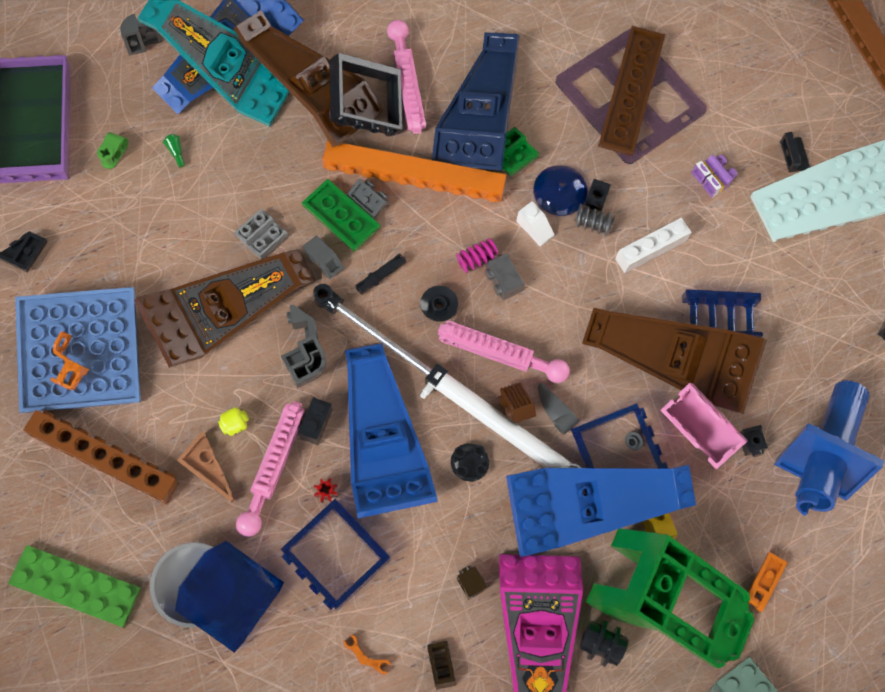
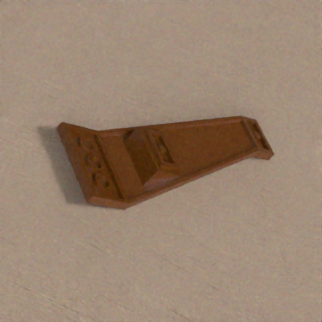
M593 308L582 344L602 349L681 391L689 383H693L714 406L744 414L767 340L726 329ZM681 361V365L677 367V363Z

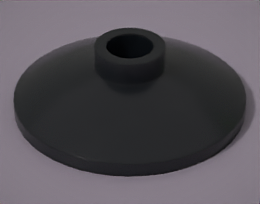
M433 286L422 295L420 306L427 318L432 321L443 322L452 318L457 312L458 299L456 294L448 287ZM441 304L443 307L439 309L436 305Z

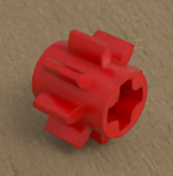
M331 478L324 482L320 479L319 486L314 485V489L318 490L314 496L315 498L320 496L322 504L324 500H329L332 503L331 498L333 496L338 497V493L334 491L338 486L337 484H331ZM324 487L329 490V494L323 492Z

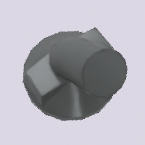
M642 425L638 432H629L625 437L627 446L632 450L641 449L645 442L643 437L648 428Z

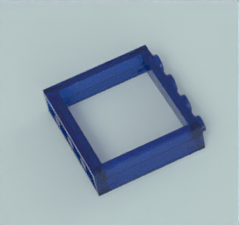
M636 403L571 429L586 468L595 467L581 433L635 413L657 468L669 469L667 463H662L659 457L663 454L659 444L654 445L652 437L655 435L651 425L647 426L644 421L647 415L643 407L639 409Z
M336 499L328 504L280 549L283 553L281 557L288 565L292 563L297 568L295 573L302 580L306 578L311 583L308 587L316 595L320 593L325 598L322 602L330 610L334 608L336 611L341 609L391 561V557ZM332 511L379 559L337 600L290 551Z

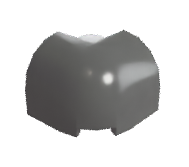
M315 334L297 342L298 348L281 355L297 389L316 380L325 369V354Z

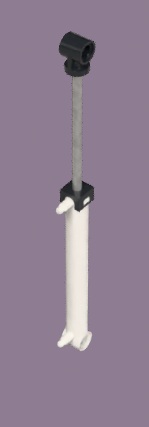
M318 284L314 288L313 295L317 306L325 308L332 314L339 311L427 375L425 378L426 387L420 394L421 398L425 399L432 390H438L544 468H581L579 465L569 462L517 423H513L506 415L451 377L448 371L439 364L430 369L342 305L344 299L333 292L329 285ZM322 293L328 295L326 298L319 297V295Z

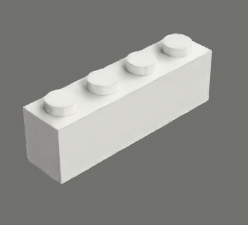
M680 218L620 249L615 259L623 272L627 273L685 243L692 232L684 220Z

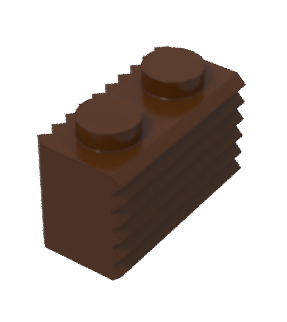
M522 382L500 388L501 396H498L501 407H504L507 418L511 417L513 423L536 417L535 404Z

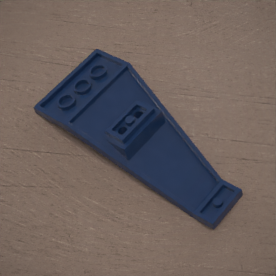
M484 33L482 52L435 127L433 161L475 169L502 171L520 39L519 34ZM473 102V107L469 109V104ZM490 104V108L486 110V105Z

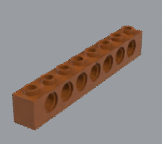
M35 410L24 427L23 431L29 436L165 504L168 503L179 484L174 479V474L166 470L162 473L157 470L158 467L150 462L144 464L140 462L141 458L132 453L128 456L122 453L123 449L114 444L110 447L105 444L106 441L98 436L92 438L88 436L89 432L80 427L76 430L71 427V423L64 419H60V421L54 419V415L46 410L43 412ZM50 426H54V430L47 433V429ZM71 434V439L64 442V437ZM84 443H89L86 450H81V446ZM106 451V456L103 459H98V455ZM124 460L121 467L115 468L117 461ZM140 468V475L133 477L134 470ZM159 477L156 485H150L152 478Z

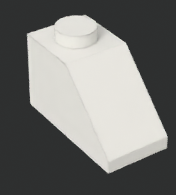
M533 201L518 212L516 221L540 247L554 237L545 214Z

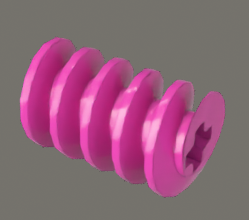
M488 238L486 242L481 241L479 245L474 244L472 248L467 247L466 251L460 250L459 254L456 253V258L460 267L465 273H468V267L475 270L474 264H477L480 268L482 267L481 261L487 265L488 258L491 260L495 259L494 255H498V251L492 239Z

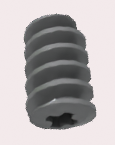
M580 204L575 221L578 228L581 224H583L584 230L590 226L591 232L597 228L598 234L604 230L607 237L615 216L611 219V213H608L604 217V211L597 215V209L595 208L590 213L589 206L583 210V206Z

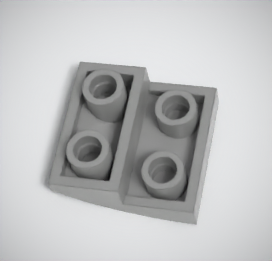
M262 209L234 232L235 236L260 259H264L289 236L287 231L276 224L274 219Z

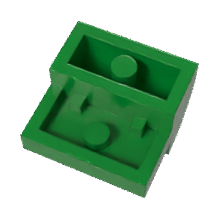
M516 127L507 132L503 170L510 176H513L539 157V152L527 142V137Z

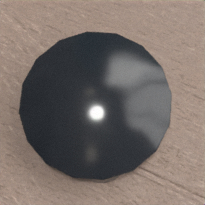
M467 443L455 448L450 464L452 471L458 478L463 481L473 482L480 480L486 475L489 469V458L483 446Z

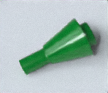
M175 134L167 135L163 144L175 158L178 167L182 168L185 166L182 158L180 136Z

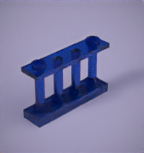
M686 289L683 293L682 303L690 305V324L698 325L697 305L706 304L709 309V327L717 328L716 306L725 305L727 307L728 330L757 337L763 336V332H755L753 310L761 301V293ZM735 306H744L746 308L747 331H736Z

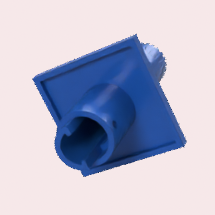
M843 380L836 383L820 428L808 423L776 458L774 465L801 478L795 496L796 508L804 516L808 514L809 509L820 512L831 511L835 507L838 497L847 501L883 468L884 460L855 445L870 397L868 389L860 383L851 380Z

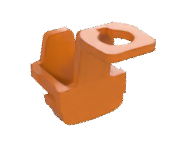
M61 331L54 342L53 353L62 358L65 364L57 379L51 377V381L66 389L75 390L82 377L87 375L89 369L75 363L62 354L66 350L72 336ZM65 337V341L63 345L60 347V342ZM74 371L68 383H63L68 372Z

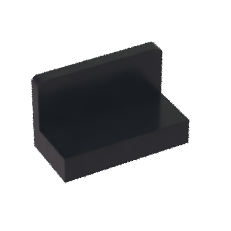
M785 132L780 140L789 173L804 171L810 168L802 138H794L792 132Z

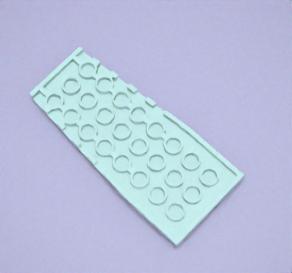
M885 140L843 153L754 191L750 197L772 241L776 242L782 238H793L794 235L802 233L805 235L814 230L820 229L821 231L830 226L836 225L837 227L847 222H857L885 214Z

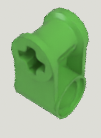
M112 132L107 133L97 151V156L104 168L112 169L117 165L128 147V139Z

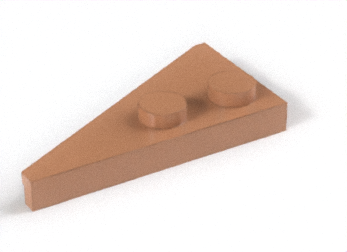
M201 431L177 461L225 499L233 503L235 498L206 434Z

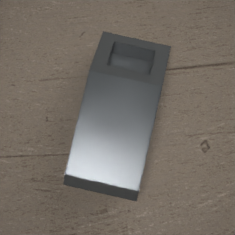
M315 236L302 246L311 262L318 263L327 278L331 279L344 268L335 252L318 236Z
M289 305L290 312H287L288 324L292 323L293 329L304 328L306 338L315 334L318 339L315 319L296 306Z

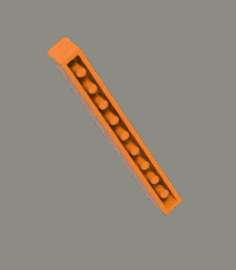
M328 140L322 159L323 168L329 171L337 170L349 175L358 174L365 178H379L386 182L394 181L401 185L410 184L418 188L434 189L437 192L446 191L454 195H467L474 199H487L490 202H501L506 174L345 143L332 147Z

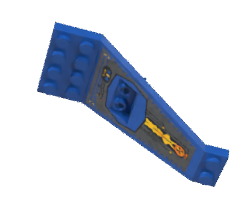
M223 0L210 16V18L235 31L233 29L235 26L262 10L270 25L288 36L304 21L286 0ZM181 55L177 57L165 74L152 87L177 114H180L191 101L213 88Z

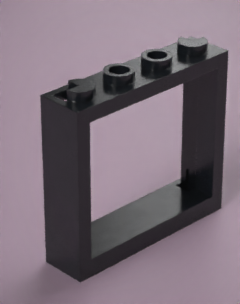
M342 53L336 54L329 60L331 122L338 123L340 126L348 125L355 129L369 130L371 133H382L389 137L395 136V134L403 130L400 69ZM342 70L387 82L388 123L343 112Z

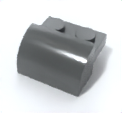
M135 14L129 15L123 20L120 32L129 56L147 52L146 45L162 42L161 35L155 29L140 23L136 19Z

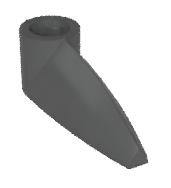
M541 382L538 385L542 405L554 426L565 435L579 420Z

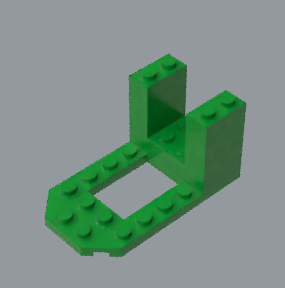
M619 528L611 547L637 564L629 585L624 590L594 583L586 602L615 621L659 631L712 667L719 669L725 666L726 662L739 659L754 623L753 612L749 610L748 602L751 601L749 592L669 535ZM687 576L722 600L708 637L672 613Z

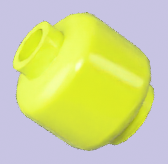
M233 407L220 415L218 424L224 434L234 436L247 429L249 417L245 410L241 411L239 408Z

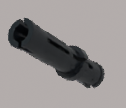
M400 253L397 254V256L373 273H368L365 279L355 285L356 290L363 295L373 286L379 285L381 280L406 264L405 258Z

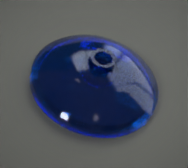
M557 165L544 169L537 176L533 193L537 204L544 211L557 216H566L577 212L580 204L584 205L588 188L585 179L578 171L568 166Z

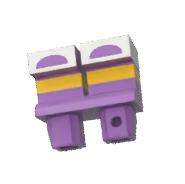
M723 154L716 157L711 155L707 160L698 162L691 172L699 183L703 184L702 187L711 198L728 188L738 174L732 167L728 170L723 167L727 163Z

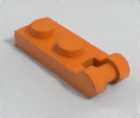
M771 552L767 553L748 590L751 600L748 602V605H754L755 609L760 612L764 610L788 562ZM756 592L762 595L760 600L754 597Z

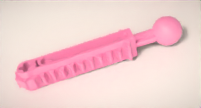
M394 20L388 25L387 34L396 45L394 62L395 67L401 70V99L407 130H412L413 134L421 133V129L426 128L412 51L407 49L405 42L409 34V28L406 22Z
M445 321V324H440L439 340L445 344L527 372L528 367L546 373L548 379L553 383H562L570 375L568 364L561 359L548 362L533 357V350L452 321Z
M293 401L292 404L286 403L251 487L250 491L254 494L249 509L240 514L236 521V528L243 536H254L261 529L260 511L265 499L271 500L306 413V409L302 408V403Z

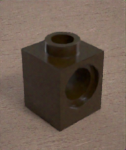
M466 566L458 571L459 575L456 579L468 600L486 591L487 586L476 566L472 568Z

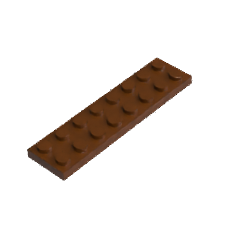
M636 26L631 27L598 147L633 156L665 34Z

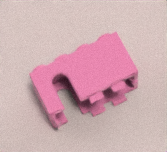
M689 383L678 393L680 396L678 400L672 399L661 409L662 413L696 448H700L707 455L708 461L715 469L719 468L748 441L693 383Z

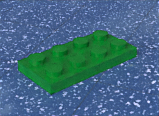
M329 179L325 180L302 201V206L354 252L380 229L378 222Z

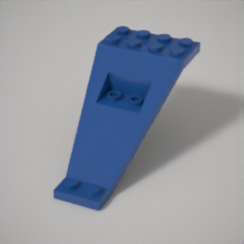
M383 344L345 350L348 370L351 486L357 517L363 518L438 502L429 466L389 366Z

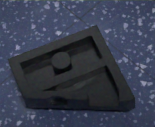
M29 231L22 235L20 239L9 244L10 247L0 252V260L28 273L48 241Z

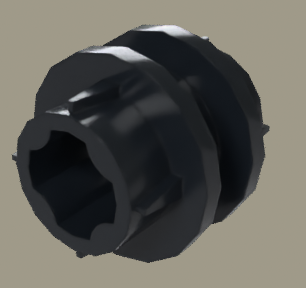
M603 620L600 624L591 621L587 625L580 641V649L588 653L587 659L592 660L595 655L602 657L600 665L603 667L608 663L615 666L619 665L624 657L629 640L620 634V627L616 626L613 632L606 629L607 621Z

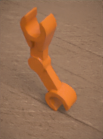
M353 635L351 637L355 641L354 645L348 646L344 640L345 647L353 651L361 665L370 666L381 674H388V672L382 671L380 666L383 663L391 665L389 661L374 660L365 656L358 647L357 639Z

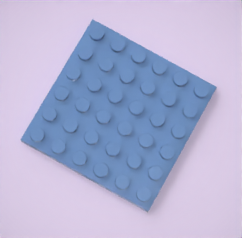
M134 287L15 297L19 413H32L35 410L43 412L44 410L54 411L141 403ZM61 331L72 336L66 350L62 354L75 363L89 369L87 375L82 377L75 390L66 389L51 381V377L57 379L65 364L62 358L53 353L54 342ZM65 337L61 340L60 347L63 345ZM74 371L68 372L63 383H68Z

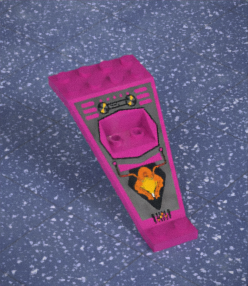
M499 554L500 598L513 692H566L583 594L580 557Z

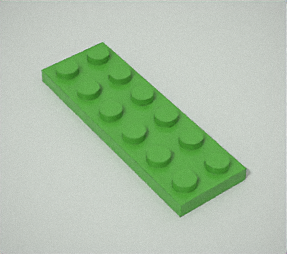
M26 545L8 582L9 585L123 628L141 591L140 587Z

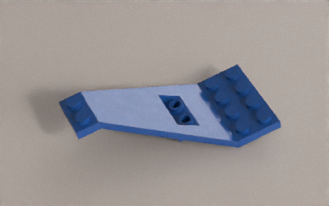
M689 465L669 469L539 468L506 475L520 556H528L556 549L676 510L696 506Z

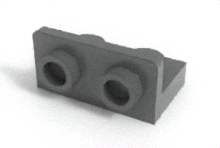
M359 178L347 193V196L375 219L386 205L389 206L391 202L387 200L389 197L381 190L378 192L374 188V183L368 179L365 181Z

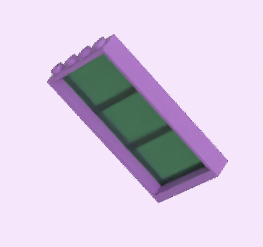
M66 55L0 58V183L67 180L69 178L71 65Z

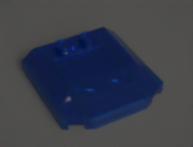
M225 540L206 550L179 585L174 610L235 653L278 595L284 582Z

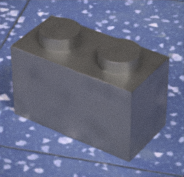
M507 253L487 262L485 275L488 280H492L497 296H501L502 300H506L523 291L525 284Z

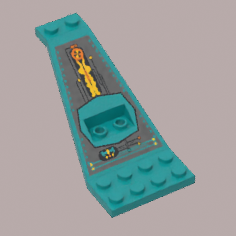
M148 0L137 17L138 21L155 29L238 113L270 127L290 92L243 45L236 32L180 0Z

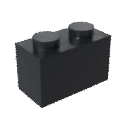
M313 397L298 432L301 440L319 445L333 411L331 403Z

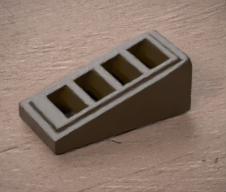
M442 641L427 645L436 690L456 686L448 642ZM445 649V653L433 655V652ZM447 658V661L435 663V660ZM449 667V670L440 672L436 671V669ZM450 676V678L438 680V678Z

